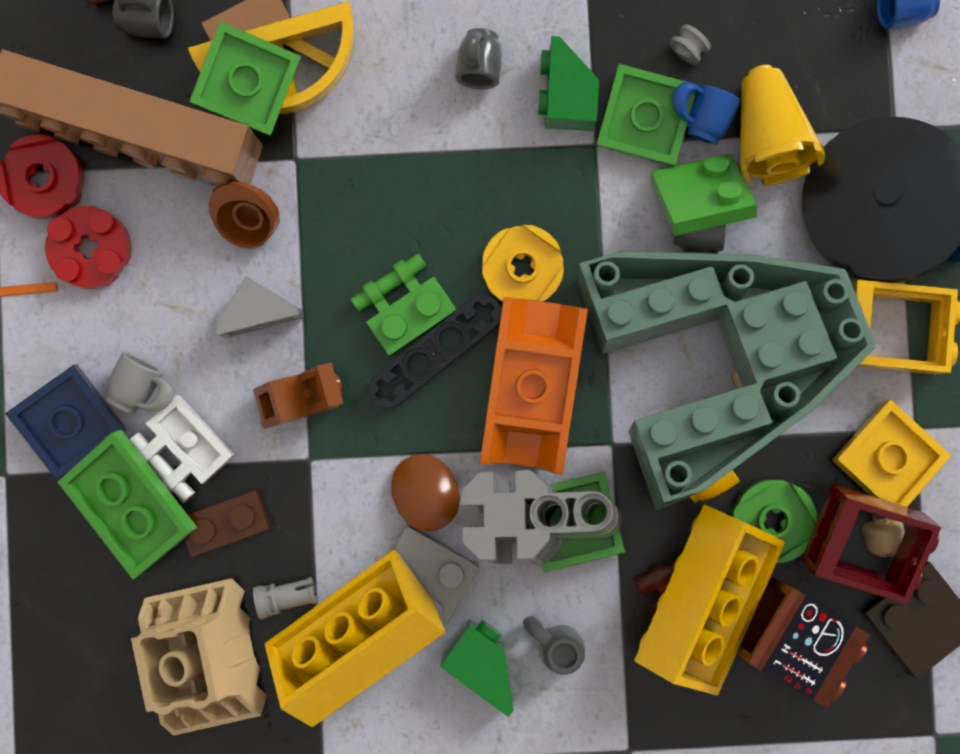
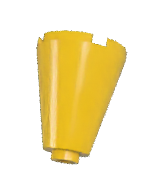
M771 65L757 66L748 72V75L742 80L740 173L745 182L753 185L752 178H762L764 185H775L810 173V164L816 160L819 166L824 163V148L783 72L778 68H772Z

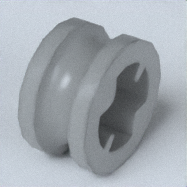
M685 24L679 30L680 36H673L669 43L673 51L682 60L691 65H697L701 61L700 54H707L711 49V44L698 29Z

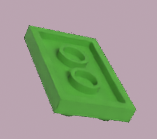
M121 429L112 432L58 481L61 488L133 580L143 575L198 528Z

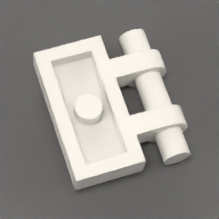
M175 395L168 407L158 411L145 423L155 433V438L148 442L138 432L129 439L156 475L163 481V484L170 493L173 492L182 503L187 502L196 493L186 483L187 478L191 474L201 484H205L235 456L180 395ZM166 447L182 462L175 470L160 455Z

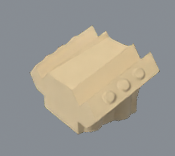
M232 578L144 598L138 616L141 634L131 638L146 712L154 711L157 713L160 725L173 736L262 715L267 694L257 685L261 666L257 663L250 638L249 623L251 618L240 608L245 591Z

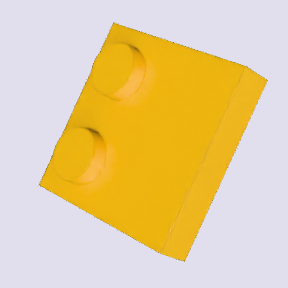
M888 399L881 403L832 461L870 496L908 507L952 455L891 399Z

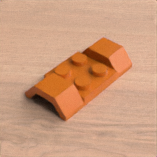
M503 298L480 456L481 464L507 463L536 467L554 474L563 475L587 319V308L524 298Z

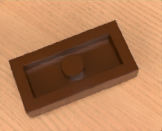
M259 490L188 514L198 528L185 538V542L192 558L271 529L272 527Z

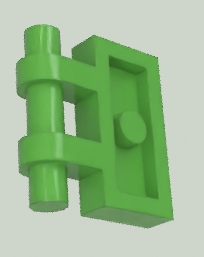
M419 253L405 262L403 259L392 265L394 268L392 271L376 282H373L371 279L362 285L364 290L350 298L359 312L372 303L375 305L379 313L366 323L390 357L457 311L434 276L421 285L415 278V274L427 267ZM404 283L409 293L392 305H389L383 296Z

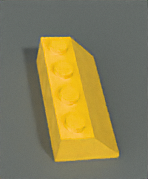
M704 504L700 514L693 521L691 534L682 554L675 562L672 577L665 592L658 600L656 613L648 631L641 638L640 649L634 661L672 684L718 696L786 542Z
M393 549L264 643L280 708L305 724L314 727L442 636L446 631L434 601L400 554Z

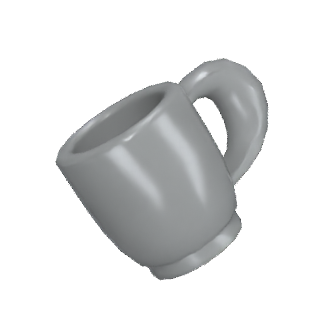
M123 352L108 380L105 400L114 407L132 414L136 413L137 409L140 408L150 412H158L169 406L174 394L171 384L161 378L163 371L158 366L137 355ZM158 385L157 395L151 402L146 403Z

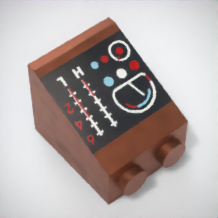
M772 577L764 590L737 654L755 668L828 708L831 701H836L842 695L846 687L845 677L852 665H857L863 659L868 647L866 641L870 635L795 588Z

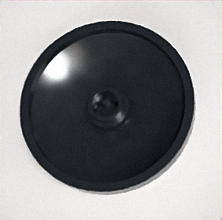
M906 117L870 119L847 128L831 139L823 147L825 152L824 163L819 166L816 160L811 164L809 168L810 173L806 175L802 191V213L806 230L822 257L832 266L846 269L849 276L860 280L888 283L908 281L935 270L945 263L960 247V146L937 127Z

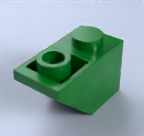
M551 36L549 50H542L540 75H548L547 90L539 91L538 115H545V128L593 131L597 122L599 79L560 36Z

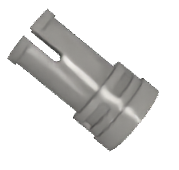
M312 577L279 586L273 583L268 586L260 585L253 587L255 608L260 620L275 614L279 615L282 610L317 603Z

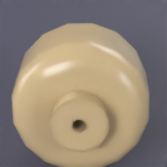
M873 514V521L867 522L862 526L866 549L869 553L878 557L894 556L905 534L904 524Z

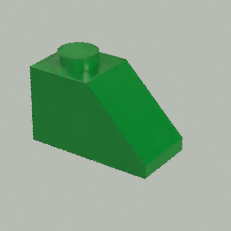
M470 619L442 657L440 667L509 717L514 709L504 644L499 640L502 634L484 620L477 624Z

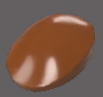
M227 182L226 184L218 185L212 191L208 202L209 214L218 232L231 244L241 248L262 246L277 230L280 223L278 207L262 189L248 183Z
M416 454L403 460L393 472L391 482L392 498L398 513L410 526L421 531H436L444 528L454 519L460 503L458 485L449 468L441 460L429 454Z

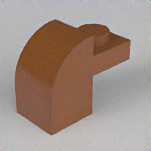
M332 362L315 366L298 375L269 381L253 389L264 429L338 408L340 404H343L341 397L342 384L338 375L334 373Z

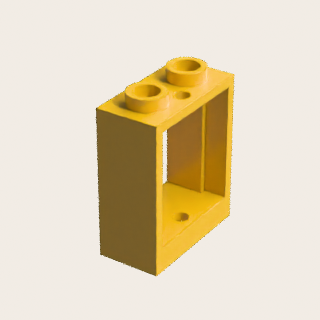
M855 280L851 282L869 327H871L873 297L931 303L927 361L867 356L857 367L933 375L951 373L952 366L955 365L958 357V345L954 342L955 325L960 321V301H957L958 289L868 280Z

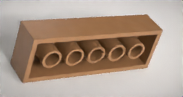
M4 49L1 51L0 114L15 120L17 126L40 133L42 127L54 132V137L75 145H79L81 139L94 145L93 149L117 157L120 151L133 157V162L148 168L156 169L159 163L172 169V174L190 181H195L198 175L211 181L210 185L212 187H217L227 182L251 184L263 145L248 125Z

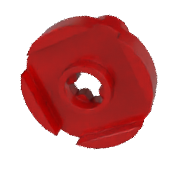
M29 135L16 140L9 147L11 151L7 153L4 161L0 159V194L17 211L33 218L48 219L63 214L80 202L84 183L83 168L78 156L66 144L47 135ZM43 167L45 172L50 173L49 180L42 187L37 183L31 182V177L37 175V168Z
M79 206L67 210L60 217L53 218L49 222L47 227L48 235L45 241V253L49 266L60 280L83 289L102 288L110 285L119 277L118 274L131 258L132 245L126 227L111 213L95 206ZM87 237L92 242H98V248L92 250L91 258H86L84 253L79 252V246L83 244V240Z

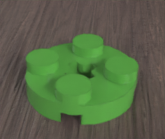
M765 479L749 485L740 493L730 509V516L786 542L777 563L788 562L802 555L817 523V512L808 494L800 487L784 480ZM770 510L775 514L781 512L784 516L779 521L781 526L779 531H775L771 527L765 528L764 522L767 519L765 514Z

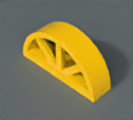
M350 1L244 31L281 48L287 46L328 69L315 84L300 93L297 92L294 79H292L279 114L303 110L326 97L340 82L346 72L354 46V22ZM342 30L341 43L336 57L305 41ZM212 41L188 47L191 57L200 72Z

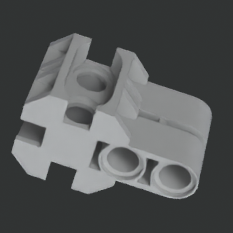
M515 470L516 492L510 493V481L496 479L494 471L478 472L462 490V506L478 505L479 513H484V527H462L463 544L480 560L498 565L512 564V543H517V559L531 560V563H547L563 546V539L610 537L618 532L622 524L621 511L616 504L602 493L594 491L558 493L544 479L531 470ZM605 506L607 514L604 521L600 524L592 525V512L597 507ZM562 508V519L555 526H550L549 518L551 513L555 509Z

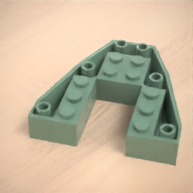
M619 251L579 263L575 278L584 307L588 309L587 316L601 354L717 320L742 384V388L646 416L633 422L628 433L656 511L706 490L812 412L877 347L847 271L842 268L753 254Z

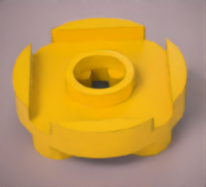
M522 225L501 230L489 241L485 248L482 276L490 293L502 303L504 297L546 301L555 293L563 278L564 265L560 247L548 232L539 227ZM527 256L532 260L530 267L534 272L530 276L523 274L521 277H518L514 274L515 266L511 264L512 260L515 258L522 260Z

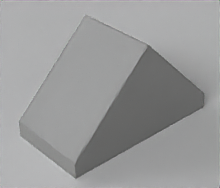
M245 276L215 329L218 336L229 338L302 319L304 315L299 307Z

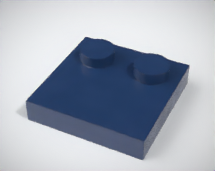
M78 364L69 367L5 413L56 480L70 471L112 432L120 429L123 432L127 430Z

